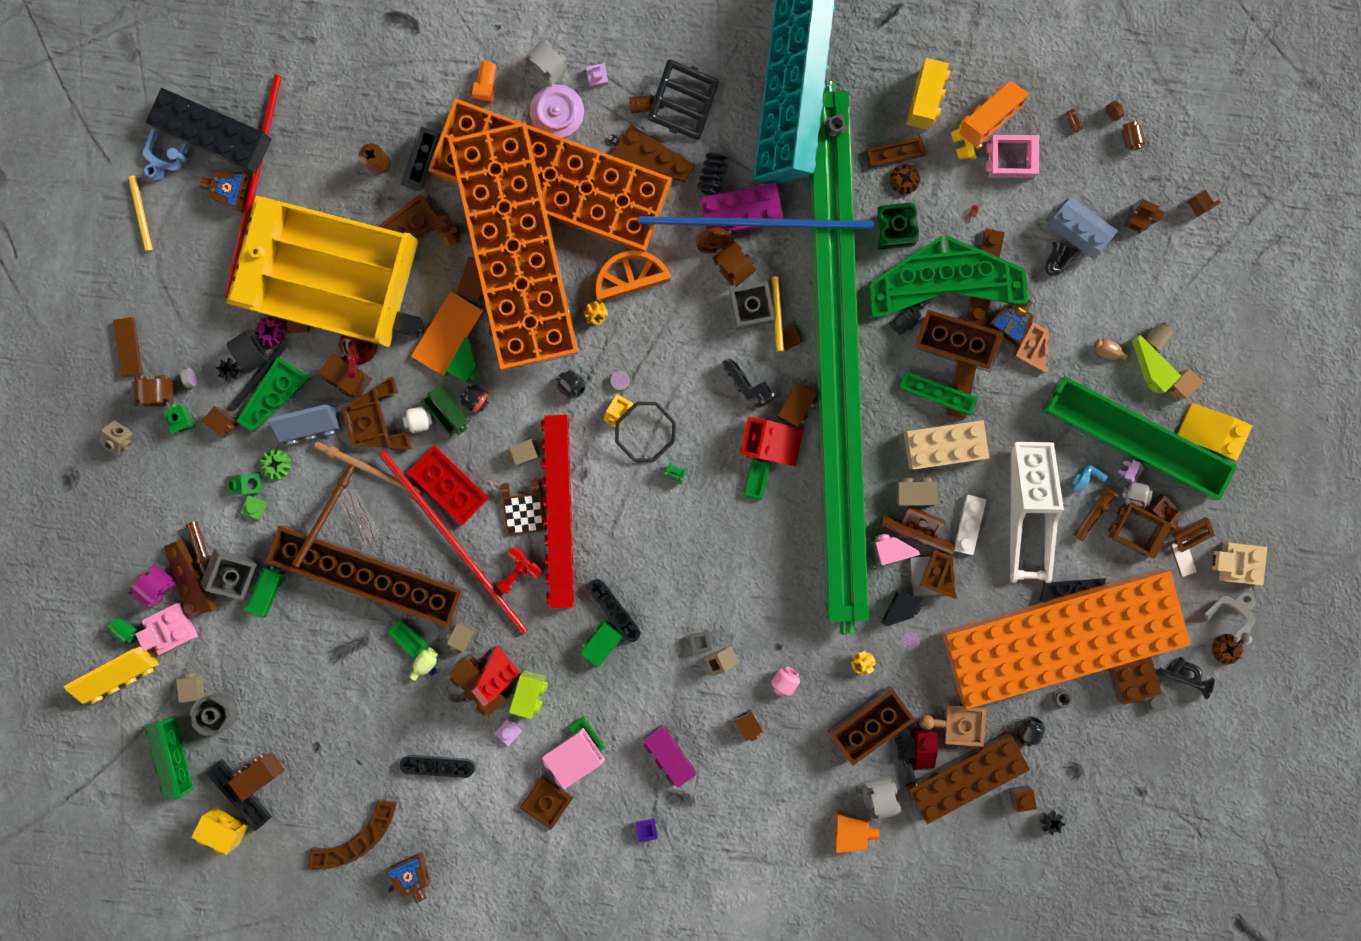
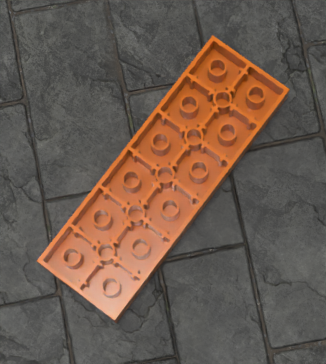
M455 98L428 171L434 177L459 185L448 139L521 122ZM527 125L548 219L627 248L647 252L657 224H639V216L660 217L672 185V178Z
M518 123L448 139L500 369L504 372L578 355V346L526 123Z
M1163 568L941 631L960 701L966 709L1190 645L1171 571Z

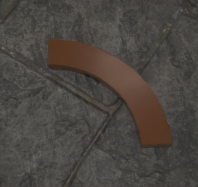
M378 799L370 822L360 834L350 841L329 848L312 847L308 868L329 869L348 864L365 855L380 841L388 830L396 811L397 802Z

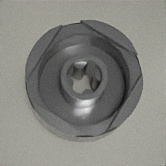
M214 693L196 701L190 710L191 724L202 735L218 734L233 724L237 707L224 694Z

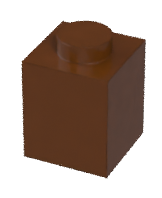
M216 406L202 420L219 436L225 437L234 432L236 429L235 425L238 423L222 408Z
M751 709L734 718L745 741L749 739L754 741L761 736L762 728Z
M1025 785L1009 788L1011 804L1014 810L1024 812L1037 809L1034 790L1031 787Z

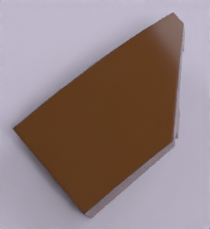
M1160 494L1148 509L1157 517L1171 523V529L1175 532L1181 530V527L1178 526V518L1181 516V511L1176 510V506L1165 495Z

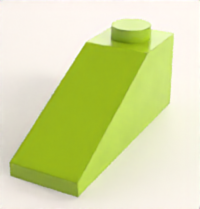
M1141 335L1134 337L1132 343L1144 379L1149 384V389L1154 393H1165L1181 375Z

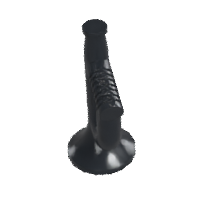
M1179 657L1171 670L1162 669L1161 667L1158 670L1159 675L1161 674L1167 678L1197 688L1206 700L1209 699L1214 689L1215 678L1211 677L1208 680L1201 681L1202 670L1182 657ZM1184 668L1192 671L1194 677L1190 678L1178 673Z

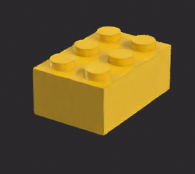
M929 58L925 59L918 73L906 125L928 130L938 120L941 108L938 107L940 102L943 101L946 91L943 88L950 75V71L947 70L949 63Z

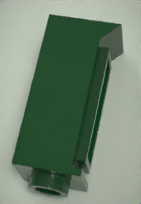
M444 384L427 394L428 397L421 401L449 437L456 433L459 436L467 430L466 425L471 420L466 419V416L446 391H444Z

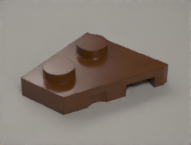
M933 549L920 586L956 599L953 557Z

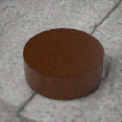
M1112 101L1106 105V112L1110 119L1118 121L1124 117V109L1119 102Z

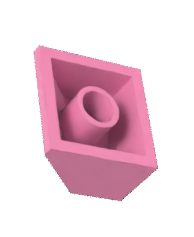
M889 534L875 536V540L870 541L876 563L880 565L920 555L918 550L895 537H890Z

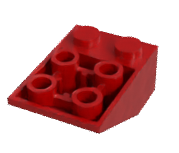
M748 416L740 455L796 467L803 429Z

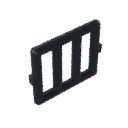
M669 59L666 62L648 119L668 128L669 132L674 134L678 132L699 140L719 81L716 78L699 72L697 67H688ZM672 69L710 84L707 95L670 80L669 77ZM666 87L704 102L701 113L664 98L663 95ZM660 105L698 120L695 131L658 116L657 113Z

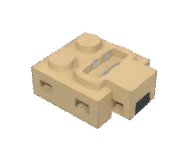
M1223 542L1222 552L1214 551L1212 570L1220 571L1219 580L1263 585L1267 547Z

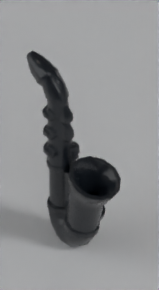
M1052 242V253L1045 265L1046 273L1050 276L1061 274L1066 266L1081 252L1079 248L1073 245V248H1070L1068 253H1065L1069 247L1068 245L1061 242Z

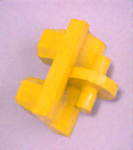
M959 125L960 128L951 132L954 143L964 140L966 145L956 149L959 160L977 159L973 144L959 134L962 127Z

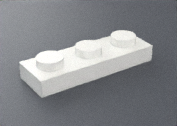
M966 495L954 551L970 555L974 554L986 499Z

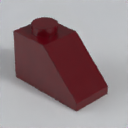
M915 729V768H935L938 754L937 732L933 729Z

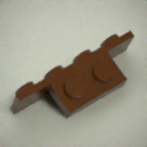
M908 506L901 521L883 514L881 525L885 529L899 532L906 538L916 539L925 546L930 545L942 553L953 555L954 543L938 537L944 525L943 519L912 506Z

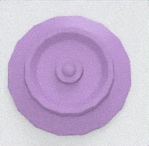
M554 84L552 87H544L535 94L530 104V117L535 128L565 138L579 129L584 117V107L581 98L573 89L565 85Z

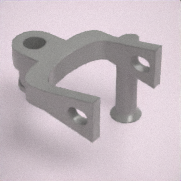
M1249 592L1242 593L1236 600L1223 596L1205 613V619L1209 621L1223 605L1235 609L1246 619L1247 624L1234 635V641L1238 643L1240 640L1242 644L1249 645L1252 642L1250 628L1255 623V617L1250 612L1255 606V596Z

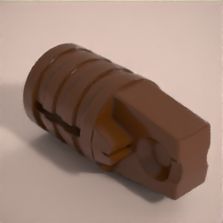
M629 96L631 114L650 112L655 96Z

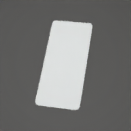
M1175 543L1172 544L1182 576L1196 573L1190 550L1188 549L1181 553L1176 548L1178 546Z

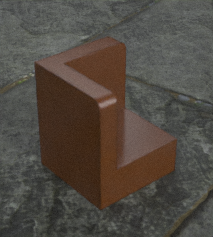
M1205 189L1187 202L1196 216L1199 217L1220 204L1221 200L1218 199L1214 202Z

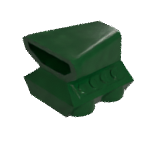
M915 203L890 204L877 207L880 231L878 249L915 246L916 242H919Z

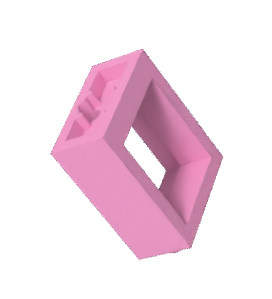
M993 135L987 141L986 153H989V160L986 162V172H989V178H1035L1039 174V135ZM998 143H1027V169L998 168Z

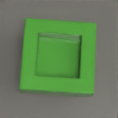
M248 495L241 513L261 520L268 502Z

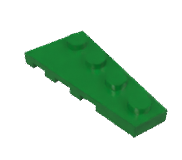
M277 357L237 422L255 432L312 377L282 358Z

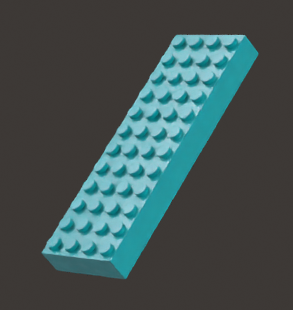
M775 0L753 181L764 184H780L814 173L816 167L815 157L818 148V132L821 126L820 115L823 108L822 99L825 90V74L828 68L827 57L830 50L829 41L832 32V16L835 10L834 0Z

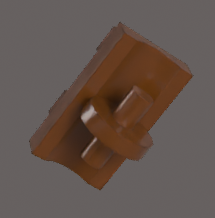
M440 215L436 219V227L440 230L437 234L439 239L444 238L448 247L459 243V238L456 234L458 231L457 224H453L449 216Z

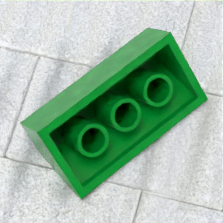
M171 716L145 724V734L150 741V754L155 761V773L159 776L160 793L164 796V800L178 799L193 791L194 788L176 717Z

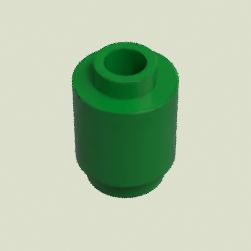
M117 617L107 627L110 631L109 633L123 645H130L137 639L136 633H138V630L125 619Z

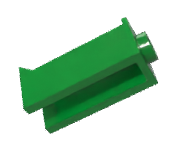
M274 565L262 567L264 571H261L248 601L249 606L243 608V610L261 618L264 615L268 616L286 575L281 572V568Z

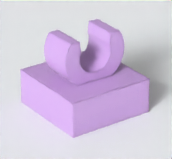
M605 63L586 67L590 88L609 84Z
M1133 460L1132 464L1129 461H1124L1123 464L1128 466L1129 469L1127 471L1119 470L1118 472L1129 483L1137 482L1144 469L1142 464Z

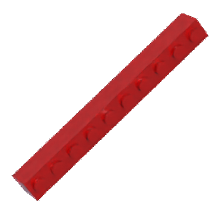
M544 415V420H541V431H545V439H542V450H545V458H542V469L546 470V477H543V489H546L547 496L543 497V506L547 508V516H544V527L548 529V535L544 536L545 546H548V554H545V565H549V573H546L545 577L546 585H549V592H546V603L550 604V608H573L575 604L569 416Z

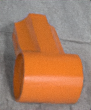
M480 61L477 82H474L473 99L493 101L496 64L489 61Z

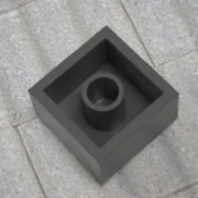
M768 281L729 290L736 330L775 321Z
M214 548L200 585L207 592L243 600L257 564L251 558Z

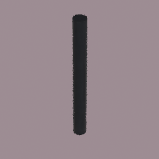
M279 344L270 355L269 361L261 366L232 402L235 407L238 408L271 368L276 358L280 357L286 350L284 346Z

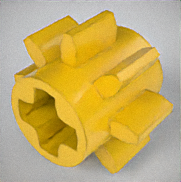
M596 301L587 304L586 310L583 311L587 323L592 322L595 325L603 323L605 316H608L604 303L599 304Z
M864 650L853 655L855 660L851 664L856 673L864 676L874 671L872 666L876 665L872 654L866 653Z

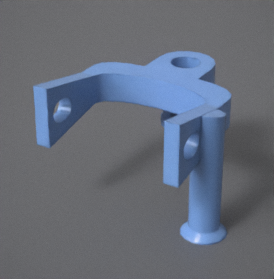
M151 129L143 150V156L150 161V164L145 167L144 172L150 179L161 181L165 177L167 170L177 172L183 163L189 161L187 155L191 147L182 143L179 152L175 148L168 149V158L176 159V162H164L152 153V148L161 133Z

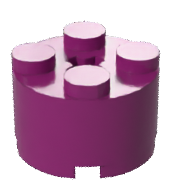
M156 564L148 568L150 573H143L127 593L149 610L154 605H158L164 598L162 595L166 591H170L176 584L173 581L174 579Z

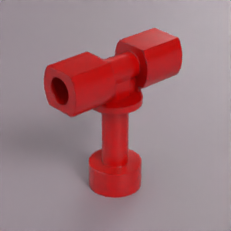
M515 545L507 555L515 561L513 565L516 568L505 581L500 579L496 586L504 594L508 595L512 590L510 585L521 573L525 575L528 572L534 579H537L544 570L535 562H530L524 556L525 553Z

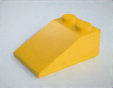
M1191 403L1177 435L1227 461H1237L1252 425L1235 417Z

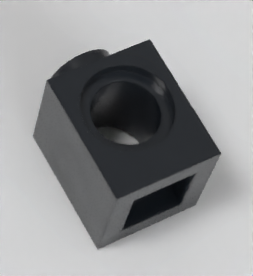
M397 311L393 330L397 333L419 338V334H422L424 331L425 323H423V319Z

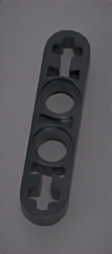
M592 580L588 586L590 594L622 636L629 642L637 641L641 635L638 625L603 580ZM593 583H601V591L604 593L607 590L609 594L604 595L599 600L598 596L601 594L598 591L594 592L592 590L594 588ZM610 597L614 600L612 608L604 606L603 601L605 598ZM617 613L625 614L626 621L624 623L616 622L615 615ZM628 621L632 623L629 625L630 629L637 630V632L635 633V638L632 636H627L629 633L627 628H625L624 630L621 629V627L625 626L628 623Z
M407 755L399 764L401 771L406 774L459 778L472 776L476 769L475 763L471 759ZM410 760V763L417 764L418 760H420L419 770H417L418 766H412L408 769V766L404 765V763ZM424 761H431L433 763L431 771L423 768ZM450 762L452 764V771L445 772L442 769V764ZM456 762L459 763L458 767H464L465 763L468 764L471 770L465 773L464 769H458V773H455Z

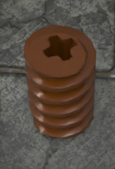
M369 143L361 147L358 156L359 160L371 173L382 174L389 170L390 159L378 144Z

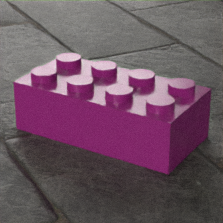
M776 183L702 197L700 200L703 218L784 219ZM705 225L706 230L714 227L729 228L732 231L733 235L768 228L753 226Z

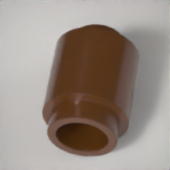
M1138 121L1124 124L1122 134L1126 149L1136 151L1143 148L1142 145L1145 144L1142 126L1139 125Z

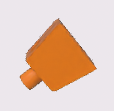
M836 811L834 839L836 853L867 850L868 840H879V828H869L867 818Z

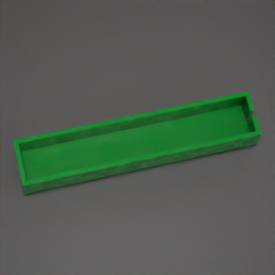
M1066 376L1058 379L1051 392L1054 396L1048 398L1042 410V413L1209 500H1221L1238 467Z

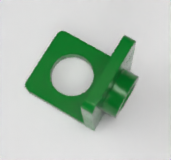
M260 474L227 476L226 478L228 495L261 493ZM250 478L256 482L254 489H250L247 485Z

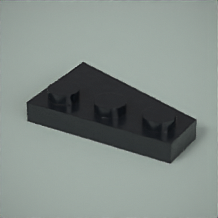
M1106 578L1044 582L1039 601L1047 602L1052 599L1105 585Z

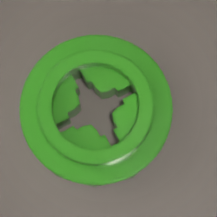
M272 449L264 453L260 460V469L264 476L270 479H282L290 472L291 459L282 450ZM274 459L275 461L283 462L277 466V470L274 467H269Z

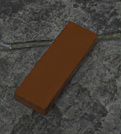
M922 136L865 150L869 169L926 155Z
M129 317L113 320L121 377L143 374L135 318Z

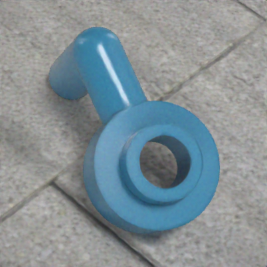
M1089 464L1081 475L1077 474L1071 482L1074 484L1072 488L1080 493L1088 484L1091 474L1103 482L1108 476Z

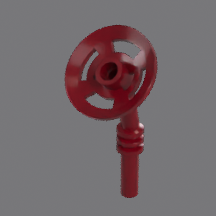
M344 335L341 336L339 350L348 363L347 376L349 378L355 377L356 364H365L375 356L378 344L372 343L370 350L369 342L365 341L366 346L364 348L363 340ZM344 341H346L347 354L344 350ZM364 352L366 357L359 359V354Z

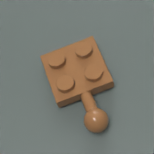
M946 704L945 720L933 719L930 715H923L919 719V725L923 730H931L933 727L945 728V744L984 747L986 708L977 706L966 709L963 705Z

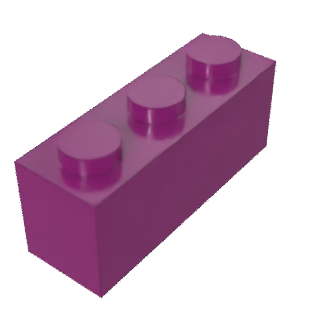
M663 724L644 737V748L649 754H654L656 757L655 763L660 770L664 768L668 774L666 778L671 785L675 784L679 788L697 775L695 768Z

